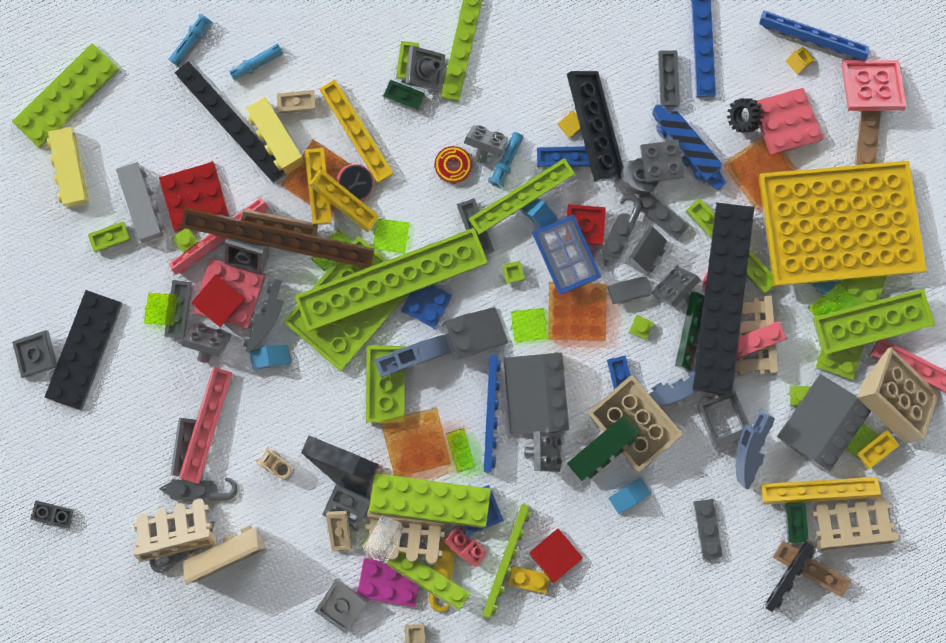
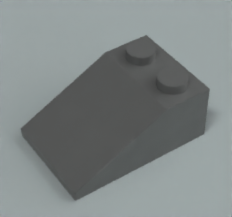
M495 307L464 314L446 320L441 325L454 361L508 343Z

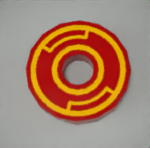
M449 146L437 154L434 167L436 174L442 181L456 184L464 181L469 176L472 161L466 150L458 146ZM452 160L457 161L459 164L458 168L454 170L448 167V163Z

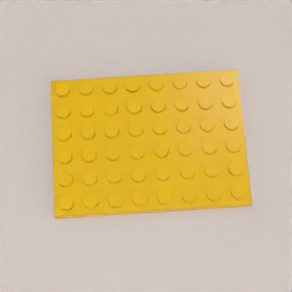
M909 160L761 173L758 175L774 287L916 274L927 271Z

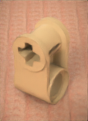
M266 447L265 453L260 460H256V463L280 479L287 480L291 478L294 472L292 465L281 458L275 451ZM286 465L288 472L286 475L281 476L279 469L281 466Z

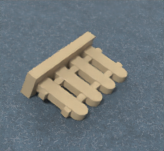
M764 296V301L754 298V302L743 303L742 315L755 314L756 321L741 322L739 337L742 334L750 333L774 323L772 296ZM760 313H765L766 320H760ZM776 344L757 351L759 359L744 360V357H741L739 360H736L735 372H740V376H745V372L760 371V374H765V370H770V374H778ZM763 351H768L769 358L763 357Z
M883 496L875 498L871 506H867L865 499H857L854 502L853 508H848L844 500H839L836 502L834 510H829L826 503L820 502L816 505V511L812 512L813 517H817L819 531H816V537L821 538L816 543L817 551L890 544L899 540L898 532L891 531V529L895 528L894 523H890L888 509H891V505L886 504V499ZM868 511H875L877 525L870 524ZM850 513L856 514L858 527L851 528ZM831 515H836L838 529L832 530ZM872 531H878L879 534L872 535ZM853 533H859V536L853 537ZM833 535H840V538L834 539Z
M196 499L193 501L192 509L187 510L184 504L179 503L175 505L174 513L168 514L164 508H159L155 512V518L150 519L146 513H140L137 516V523H133L134 529L138 531V541H135L136 548H133L134 556L140 562H145L215 544V536L209 530L212 529V525L210 522L207 523L206 511H210L209 505H205L202 499ZM193 515L195 526L189 528L188 516ZM175 520L176 531L170 532L169 521ZM156 525L157 536L151 537L150 526Z
M368 509L367 522L371 524L366 525V530L370 532L368 543H364L363 549L367 550V556L370 559L377 558L379 551L387 552V558L390 561L397 560L399 553L406 554L407 561L410 563H415L418 560V555L426 556V562L429 565H434L437 563L438 557H442V551H439L440 538H444V532L441 531H445L446 523L369 513ZM382 532L389 533L388 546L380 545ZM401 534L409 535L407 547H400ZM420 536L428 537L427 550L419 549Z

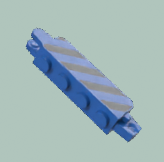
M655 105L652 110V116L657 122L656 131L659 136L667 141L678 139L682 163L693 170V175L699 182L702 181L704 184L707 182L716 191L720 190L727 183L720 173L721 161L678 111H671L669 113L662 105Z

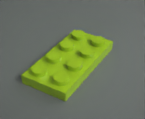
M367 345L366 423H405V369L381 378L374 359L406 346Z

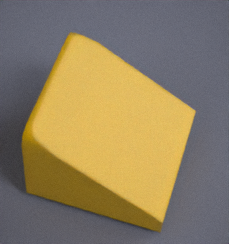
M804 47L796 50L786 59V62L796 74H799L815 61Z
M574 110L557 124L569 139L581 130L577 114Z

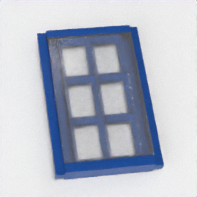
M574 215L532 232L559 296L602 278Z

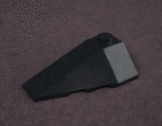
M308 435L301 451L307 459L334 483L362 496H367L379 464Z

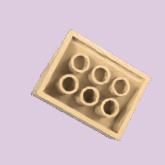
M888 348L862 382L857 398L907 444L925 439L939 393L894 349Z
M633 375L628 377L587 412L603 432L625 413L640 429L641 432L636 436L638 440L630 447L627 444L622 447L625 450L622 454L638 472L683 435Z
M248 526L240 530L242 534L234 537V534L223 538L224 542L216 545V543L206 546V551L200 554L196 551L187 555L188 559L183 561L185 584L196 583L266 550L267 547L258 528L252 529V526Z

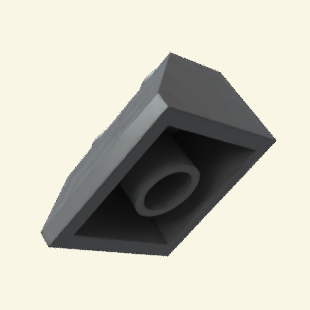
M650 225L626 264L645 276L648 271L652 273L658 264L655 262L658 255L662 257L668 248L665 246L667 240Z
M231 238L225 240L226 265L259 275L262 274L269 258L268 246Z

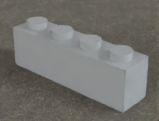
M138 162L117 168L116 172L138 240L141 243L163 237L162 230H165L162 219H158L157 212H159L156 201H152L151 195H153L151 185L146 182L145 178L148 175L145 167H141Z

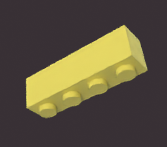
M266 97L246 108L249 113L247 116L252 126L256 124L258 128L256 133L261 141L265 139L267 143L265 148L270 156L274 154L276 158L274 163L279 171L283 169L287 175L306 163Z
M71 127L49 131L47 144L49 149H52L53 156L50 159L52 166L56 169L54 179L60 189V192H58L59 202L67 208L88 204L89 198L75 131Z

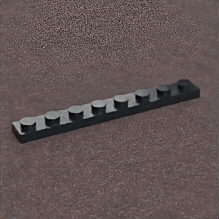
M189 61L175 72V75L273 184L285 174L283 169L279 171L275 165V156L269 155L265 145Z

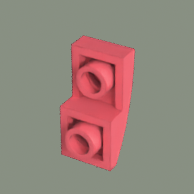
M459 527L453 528L444 540L458 556L474 567H477L487 554L475 539L470 540Z

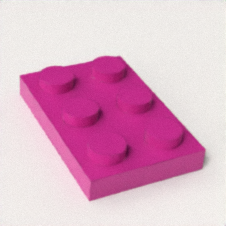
M364 558L358 593L366 599L415 607L419 585L380 560Z

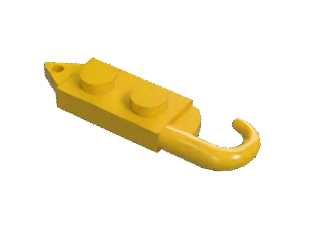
M448 533L439 544V551H442V557H438L433 570L451 581L455 552L444 542L449 535ZM429 593V605L434 611L445 612L451 607L448 604L443 607L438 606L436 603L437 597Z

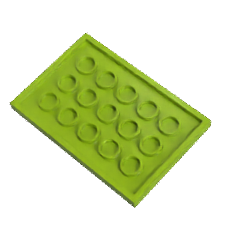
M360 236L352 243L372 248ZM374 250L371 266L387 261ZM336 261L313 288L366 268ZM408 295L308 332L298 305L283 322L341 372Z

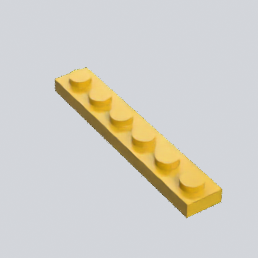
M334 79L319 88L377 184L394 175L337 81Z
M878 477L765 483L760 486L763 505L880 498L881 496Z

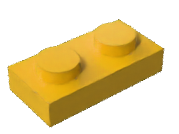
M885 430L857 452L856 455L867 469H870L900 445L891 433Z
M512 566L508 585L546 594L549 578L542 572Z

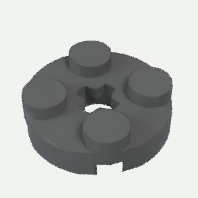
M642 158L629 160L621 171L622 186L635 194L646 196L658 184V182L646 183ZM642 174L643 179H639L636 175Z

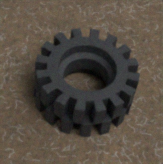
M740 98L730 104L732 109H728L727 112L730 115H727V119H731L728 123L733 125L731 127L733 130L748 133L760 128L758 125L763 123L760 119H764V115H761L764 110L759 109L762 105L757 103L756 99ZM744 108L749 112V119L746 123L742 119Z

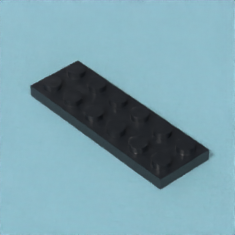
M570 71L566 75L594 182L622 180L621 171L623 163L599 72Z
M85 290L57 362L58 367L54 370L44 398L82 411L122 307V302Z

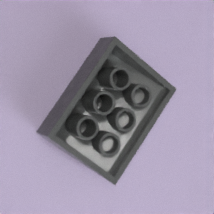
M562 352L503 358L510 435L533 433L535 431L554 432L569 430Z
M819 374L776 437L821 471L830 472L871 413V410L856 395Z

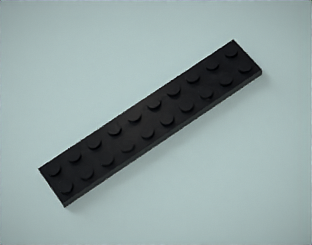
M716 202L692 391L732 396L755 207Z

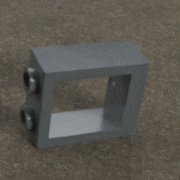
M735 390L732 391V396L718 394L719 397L714 399L709 396L700 400L701 404L696 406L714 449L740 439L745 424L749 425ZM730 399L742 430L717 439L705 408Z

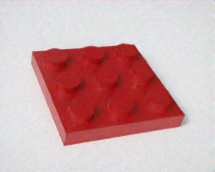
M214 162L159 177L174 232L185 229L181 228L185 207L229 217Z

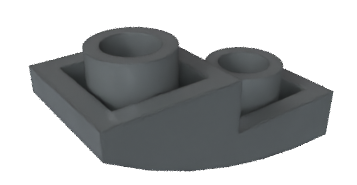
M647 276L622 281L607 287L613 305L630 302L632 299L649 297L652 294Z
M35 500L30 520L69 528L74 509Z

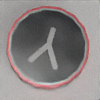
M349 164L338 173L337 182L360 201L366 199L371 194L374 180L371 172L365 166Z

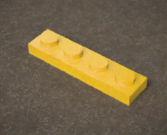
M324 148L305 149L312 225L332 224L330 202L309 186L318 170L322 169L326 172Z
M322 169L318 170L309 186L366 232L371 231L379 215Z

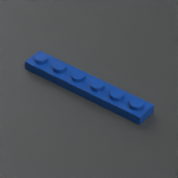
M691 0L696 97H715L711 0Z
M765 10L761 14L759 24L766 29L780 31L781 34L786 36H795L803 42L809 41L821 48L827 47L838 54L850 55L856 60H867L870 46Z
M497 355L489 356L483 472H491V468H495L496 457L492 456V449H496L497 437H493V429L497 430L498 418H494V410H498L499 399H495V391H499L500 379H496V372H500L501 360H497Z

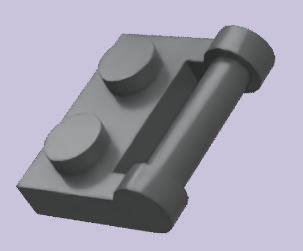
M336 484L322 515L326 517L327 512H335V510H332L333 505L356 515L357 519L354 520L348 517L349 526L353 527L352 530L358 532L371 499Z

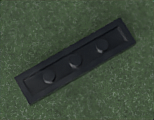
M805 540L766 600L765 608L773 612L775 608L779 609L784 600L782 598L785 592L789 593L794 586V578L796 575L800 576L805 568L803 566L807 559L810 560L816 550L814 549V543L810 540Z

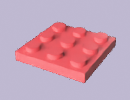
M899 60L842 61L841 67L848 111H905L906 100Z
M804 88L757 100V103L762 105L759 109L764 110L761 115H764V119H760L763 123L759 127L771 156L820 142L824 139Z
M210 258L200 291L217 274L245 298L244 302L226 323L249 329L250 319L253 317L266 275L263 273L259 275L229 266L225 262ZM196 307L194 308V314L207 317Z

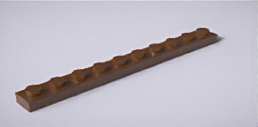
M186 207L181 228L364 268L371 267L375 250L374 248Z

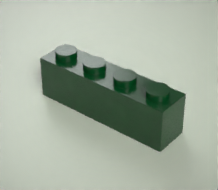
M625 413L566 464L581 481L586 477L591 479L599 472L597 470L598 467L605 468L612 462L609 459L614 455L617 458L625 451L622 447L626 444L630 447L638 440L636 436L641 431Z

